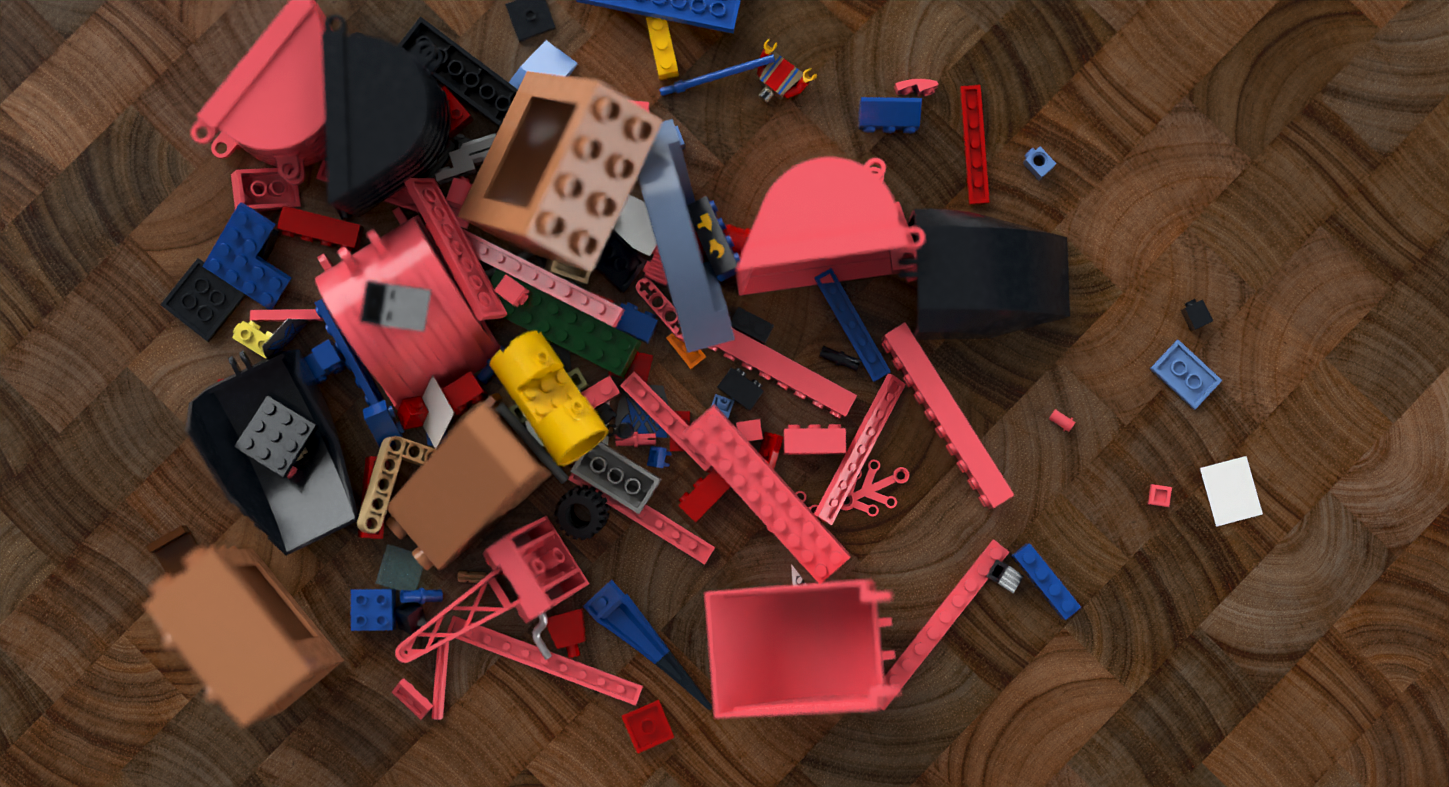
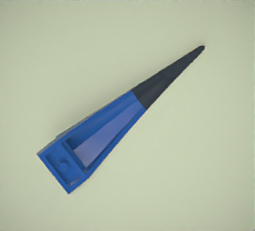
M613 580L609 581L583 605L596 622L613 632L652 661L707 709H712L711 704L628 594L625 595Z

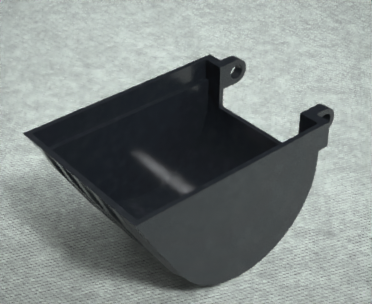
M333 14L327 17L325 32L322 33L328 205L361 217L378 206L379 203L406 187L404 184L409 178H419L428 172L443 154L450 136L451 111L446 92L433 77V73L442 65L444 55L433 43L426 40L418 43L410 53H406L384 39L365 36L359 32L348 36L346 20L340 15ZM335 20L341 22V27L337 31L331 29V24ZM425 46H429V47H428L427 49H425V50L422 52V54H421L422 48H424ZM438 54V60L432 63Z

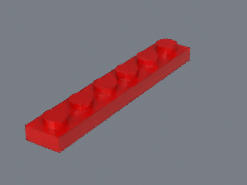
M981 85L961 86L960 97L969 205L989 204Z

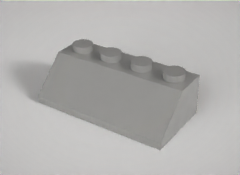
M600 442L577 460L570 471L638 514L643 510L662 480L603 442Z

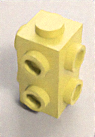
M251 320L249 323L245 321L238 323L233 330L234 335L232 338L267 359L262 346L273 333L267 331L265 334L259 330L261 326Z

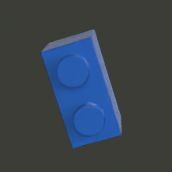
M627 302V305L621 303L620 307L625 311L616 329L648 344L659 323L655 319L656 315L645 311V313L637 311L638 307Z
M386 400L363 409L364 420L379 447L387 437L398 436L403 438L404 428L400 421H396L395 410L392 405L388 406ZM391 441L390 447L395 445L396 443L394 441Z

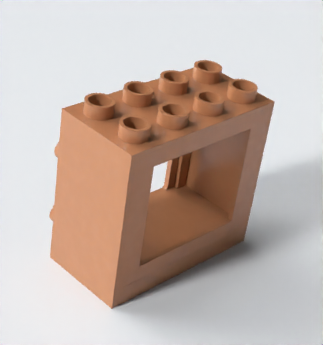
M527 71L457 217L520 251L592 272L602 248L630 195L663 120L600 81Z
M214 545L208 549L200 546L183 559L182 562L187 567L186 571L174 577L168 573L158 579L148 589L154 597L143 606L151 614L154 622L164 634L163 646L165 649H173L179 652L206 686L205 698L208 702L220 703L226 712L234 717L242 727L282 713L344 661L254 549H238L235 545L229 549L225 545L218 549Z

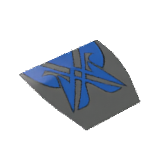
M287 319L263 344L262 348L265 357L268 359L270 356L282 351L309 321L304 319Z
M648 385L668 405L664 387L662 385ZM623 391L617 408L615 425L628 422L633 426L634 432H638V434L656 433V437L669 438L670 436Z

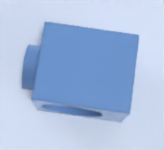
M1041 146L1036 150L1032 148L1024 155L1026 159L1023 164L1038 180L1056 165L1054 160ZM1040 158L1043 165L1036 166L1033 159Z

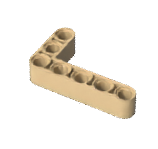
M398 436L387 437L382 441L357 521L360 531L375 533L380 530L401 460L422 466L427 461L428 454L432 455L436 449ZM391 441L396 443L394 451L390 447ZM410 447L414 449L413 457L409 455ZM386 460L390 462L389 470H386L384 467ZM381 479L384 481V488L382 490L378 486V482ZM374 499L378 501L377 509H374L372 506ZM369 518L372 520V527L370 529L366 526Z

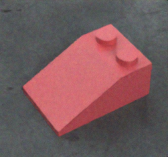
M278 168L241 169L231 174L235 209L240 202H243L256 212L282 209L283 205L292 208L301 206L298 185L289 184L279 175Z

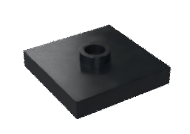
M515 0L505 4L519 42L556 29L546 0Z

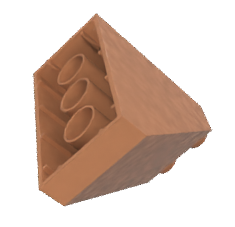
M481 403L456 426L391 500L387 510L392 516L385 523L400 540L408 534L418 545L411 553L425 570L428 571L433 565L438 570L445 569L552 477L553 474L498 411Z

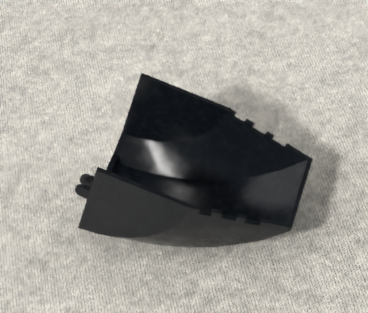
M946 209L913 210L907 224L908 226L916 225L917 228H920L924 232L925 241L920 248L916 249V258L899 259L898 264L903 266L917 265V271L899 272L900 278H917L918 323L917 329L913 333L916 340L989 339L1070 317L1067 237L973 212ZM916 234V243H918L920 241V237L918 234Z
M300 349L280 351L254 365L243 350L240 352V358L247 367L246 369L241 370L236 359L233 356L229 357L228 361L235 374L207 387L189 402L186 433L227 500L232 504L234 503L240 509V512L245 517L247 516L258 530L261 529L268 536V539L287 556L358 521L359 515L332 416ZM267 396L318 426L306 445L308 453L304 454L302 459L295 462L294 467L297 468V471L290 479L287 476L286 478L280 476L234 447Z

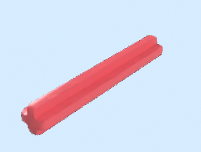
M449 642L437 647L432 719L435 720L443 719Z

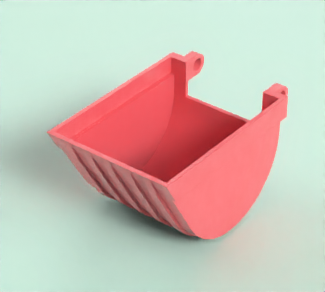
M290 0L198 113L197 117L199 119L191 129L192 138L199 144L209 143L221 130L222 132L211 145L212 153L216 157L226 159L231 156L236 148L240 150L242 147L258 160L272 166H277L279 175L292 185H300L304 182L306 177L305 166L315 164L327 157L322 33L325 32V21L327 18L316 0ZM200 128L207 129V136L200 139L197 137V131ZM226 144V152L219 154L217 152L218 145Z
M816 158L793 167L780 177L772 186L762 204L736 269L739 296L818 285L814 277L832 268L839 282L899 274L900 271L913 269L916 265H899L898 260L903 259V256L906 254L916 258L915 249L923 245L925 235L920 228H904V225H899L894 199L883 182L886 171L885 163L879 158H872L863 166L843 158ZM873 164H877L881 167V169L877 167L870 168V166ZM916 233L919 235L920 241L918 243H911L908 236ZM830 274L820 279L822 284L834 282Z
M400 207L393 210L400 226L382 237H379L377 232L372 229L366 233L371 243L353 255L346 247L338 250L343 261L333 266L325 253L321 254L317 258L325 272L315 277L318 289L337 324L365 366L381 384L397 410L403 399L423 397L432 376H434L442 390L471 371L475 374L487 365V360L492 358L501 347L485 320L478 321L474 316L471 306L463 296V291L455 281L450 267L446 264L442 252L435 244L421 217L417 215L408 220ZM370 279L431 290L425 331L361 323L360 317L366 280Z
M873 579L704 592L715 718L878 710L884 708L886 696L900 695V685L885 686L882 660L895 659V650H881L880 627L892 626V617L879 618L877 601L892 600L891 591L876 592V582H873Z

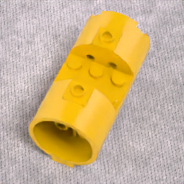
M537 330L525 333L511 341V345L504 352L499 350L491 359L490 367L531 424L558 466L565 467L579 460L583 455L596 447L607 436L609 430L588 399L582 396L566 373L563 363L541 332L538 333Z

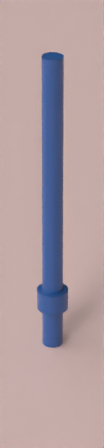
M772 54L686 81L679 80L674 82L673 85L660 88L661 96L674 92L681 93L687 88L776 62L775 57Z

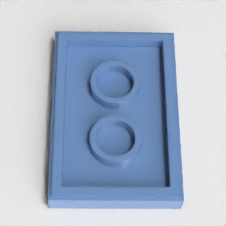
M1176 340L1150 368L1155 375L1193 410L1222 381L1179 340Z

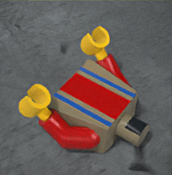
M768 39L764 43V50L760 58L772 55V51L778 45L777 42L771 48L768 45L770 40ZM774 51L773 54L776 62L757 67L759 84L764 87L758 97L768 103L773 95L780 100L784 97L791 98L799 95L808 86L809 81L816 79L817 74L809 77L808 72L811 68L802 72Z

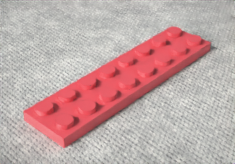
M409 178L404 184L408 189V193L413 198L418 212L422 215L427 229L434 237L435 244L442 252L446 264L454 275L455 281L463 291V296L471 306L474 316L478 321L505 317L508 313L494 291L495 289L435 178Z

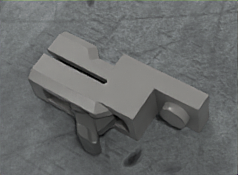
M462 134L454 136L453 139L459 142V149L449 152L454 168L444 167L439 169V173H435L437 182L441 185L453 181V178L459 179V176L465 177L478 173L476 166L483 164L496 134H490L475 140H471Z

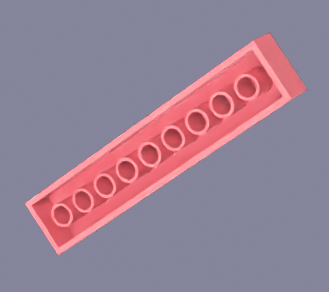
M903 323L885 334L882 338L883 343H881L883 349L887 354L891 353L894 358L892 360L893 365L898 371L901 369L904 374L902 378L908 388L912 387L915 391V394H913L915 400L919 405L923 404L926 409L924 414L930 422L933 421L937 426L935 428L937 435L940 439H945L947 442L945 447L951 456H956L958 468L962 473L966 472L968 475V484L980 494L978 499L982 506L988 507V509L995 508L1014 496V493L907 324Z
M715 404L684 430L683 434L818 583H822L850 559L849 552Z

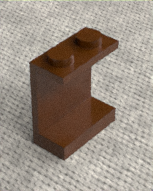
M181 525L146 545L150 553H155L166 574L170 573L172 577L187 570V567L182 562L183 559L199 547L187 525Z

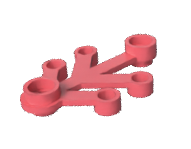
M875 459L871 460L868 463V472L862 488L854 492L856 482L862 476V471H860L859 477L856 478L847 496L850 502L843 504L841 510L847 511L856 508L866 512L871 517L876 516L879 512L878 507L874 504L867 505L857 501L862 497L883 503L887 508H894L897 505L895 497H887L876 491L895 482L899 484L907 482L909 479L908 470L903 467L897 468L893 475L872 484L876 471L880 469V462ZM876 462L878 464L877 469H872L870 464ZM898 472L904 473L902 480L897 478ZM889 498L894 500L893 506L887 504ZM870 507L876 508L875 514L869 513Z

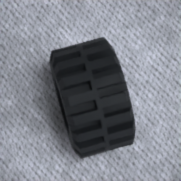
M579 485L570 489L559 499L555 507L557 510L554 511V516H558L555 520L556 524L560 523L559 529L561 531L565 530L566 536L572 535V539L575 540L579 537L581 540H585L587 537L590 539L608 522L606 520L610 515L607 512L610 510V507L605 504L608 500L606 497L602 498L601 495L603 493L601 491L597 493L595 491L596 488L593 486L588 489V485H583L582 487ZM575 503L583 504L589 509L591 521H582L575 515Z

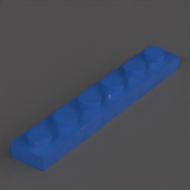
M832 268L814 277L872 381L875 382L891 373ZM830 274L834 282L822 284L820 279Z
M324 299L316 301L315 310L318 316L324 319L326 323L325 328L329 335L334 337L337 350L344 355L347 368L354 373L357 386L364 391L367 404L372 406L383 401L384 399L363 361L342 332Z

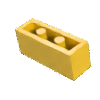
M646 17L659 81L679 77L667 20Z

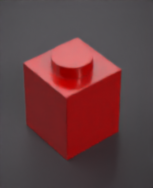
M418 396L403 399L397 415L405 430L423 426L429 411L422 397Z

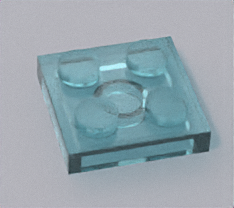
M387 544L376 583L400 591L417 590L423 567L411 553L412 551Z

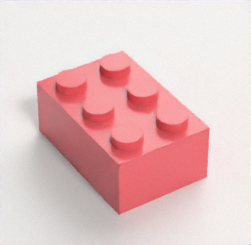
M831 424L828 428H821V425H809L808 428H800V425H788V429L783 431L784 455H835L846 453V428H841L840 424Z

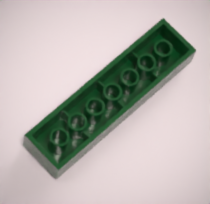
M496 269L490 281L494 289L506 275V273ZM512 277L514 280L529 290L528 298L523 305L516 307L497 293L508 313L503 318L529 331L537 330L538 333L541 332L547 340L620 377H625L642 343L638 339Z

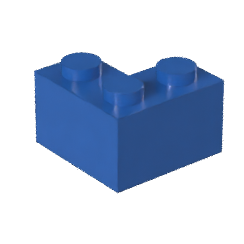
M329 339L311 349L313 353L305 357L317 384L326 381L328 375L332 373L336 375L345 370V357L337 350L335 342Z

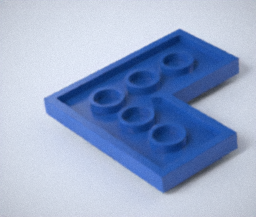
M240 202L202 267L262 306L272 310L292 278L258 256L276 224L243 202Z

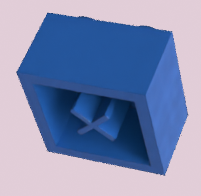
M396 589L351 590V631L395 630Z

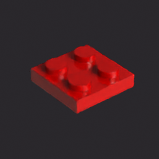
M656 700L621 716L637 754L675 738L660 700Z

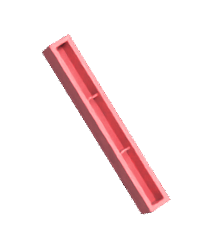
M733 328L735 340L707 347L714 352L717 349L724 352L723 356L733 362L737 359L742 362L741 366L747 370L752 371V369L759 371V376L768 381L770 378L777 381L776 385L785 390L788 388L794 390V395L803 400L806 397L813 401L812 405L820 409L825 407L831 410L829 414L838 419L841 416L846 417L857 397L856 394Z

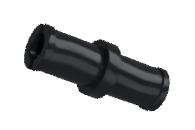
M826 346L822 347L819 355L820 358L836 363L835 365L838 367L841 365L857 372L861 362L860 359L848 356L843 351L838 352Z

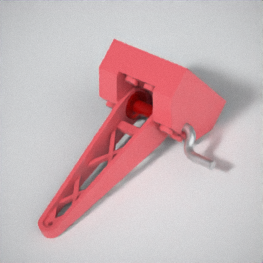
M547 515L505 536L486 549L483 556L493 572L400 643L395 650L396 658L400 662L408 663L516 607L525 623L539 617V623L532 632L533 640L545 660L550 658L552 654L541 638V631L547 625V615L545 612L590 583ZM500 573L505 574L512 583L515 592L519 595L513 603H511L496 579ZM488 583L503 607H478ZM480 589L473 606H458ZM450 611H471L462 630L457 633H437L444 616ZM476 611H496L470 625ZM436 623L433 632H424ZM418 636L430 637L425 649H412ZM435 637H447L432 645Z

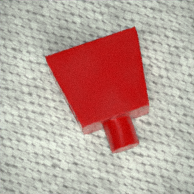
M583 608L548 617L546 626L556 648L566 647L569 658L580 656L578 643L586 641Z

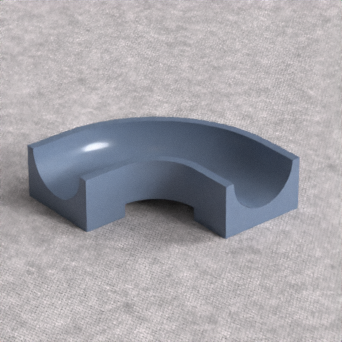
M673 119L662 122L638 178L687 353L735 340L718 278L710 262L702 263L686 207L695 202Z

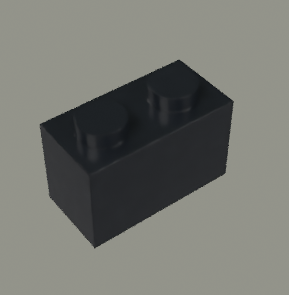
M740 307L737 308L731 320L733 329L763 345L766 344L774 328L773 324Z
M731 367L717 388L750 412L764 393V390L761 389L763 385L755 379L752 381L745 377L746 373L740 368L733 369Z

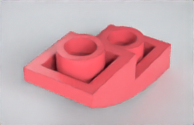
M929 79L905 80L895 83L894 90L896 95L902 93L904 96L912 93L913 89H915L918 96L921 94L928 96L935 93L934 90L937 89L938 82Z

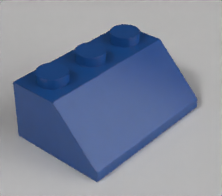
M861 97L859 104V130H863L866 133H873L875 130H883L884 133H894L895 130H903V133H914L920 127L922 98Z

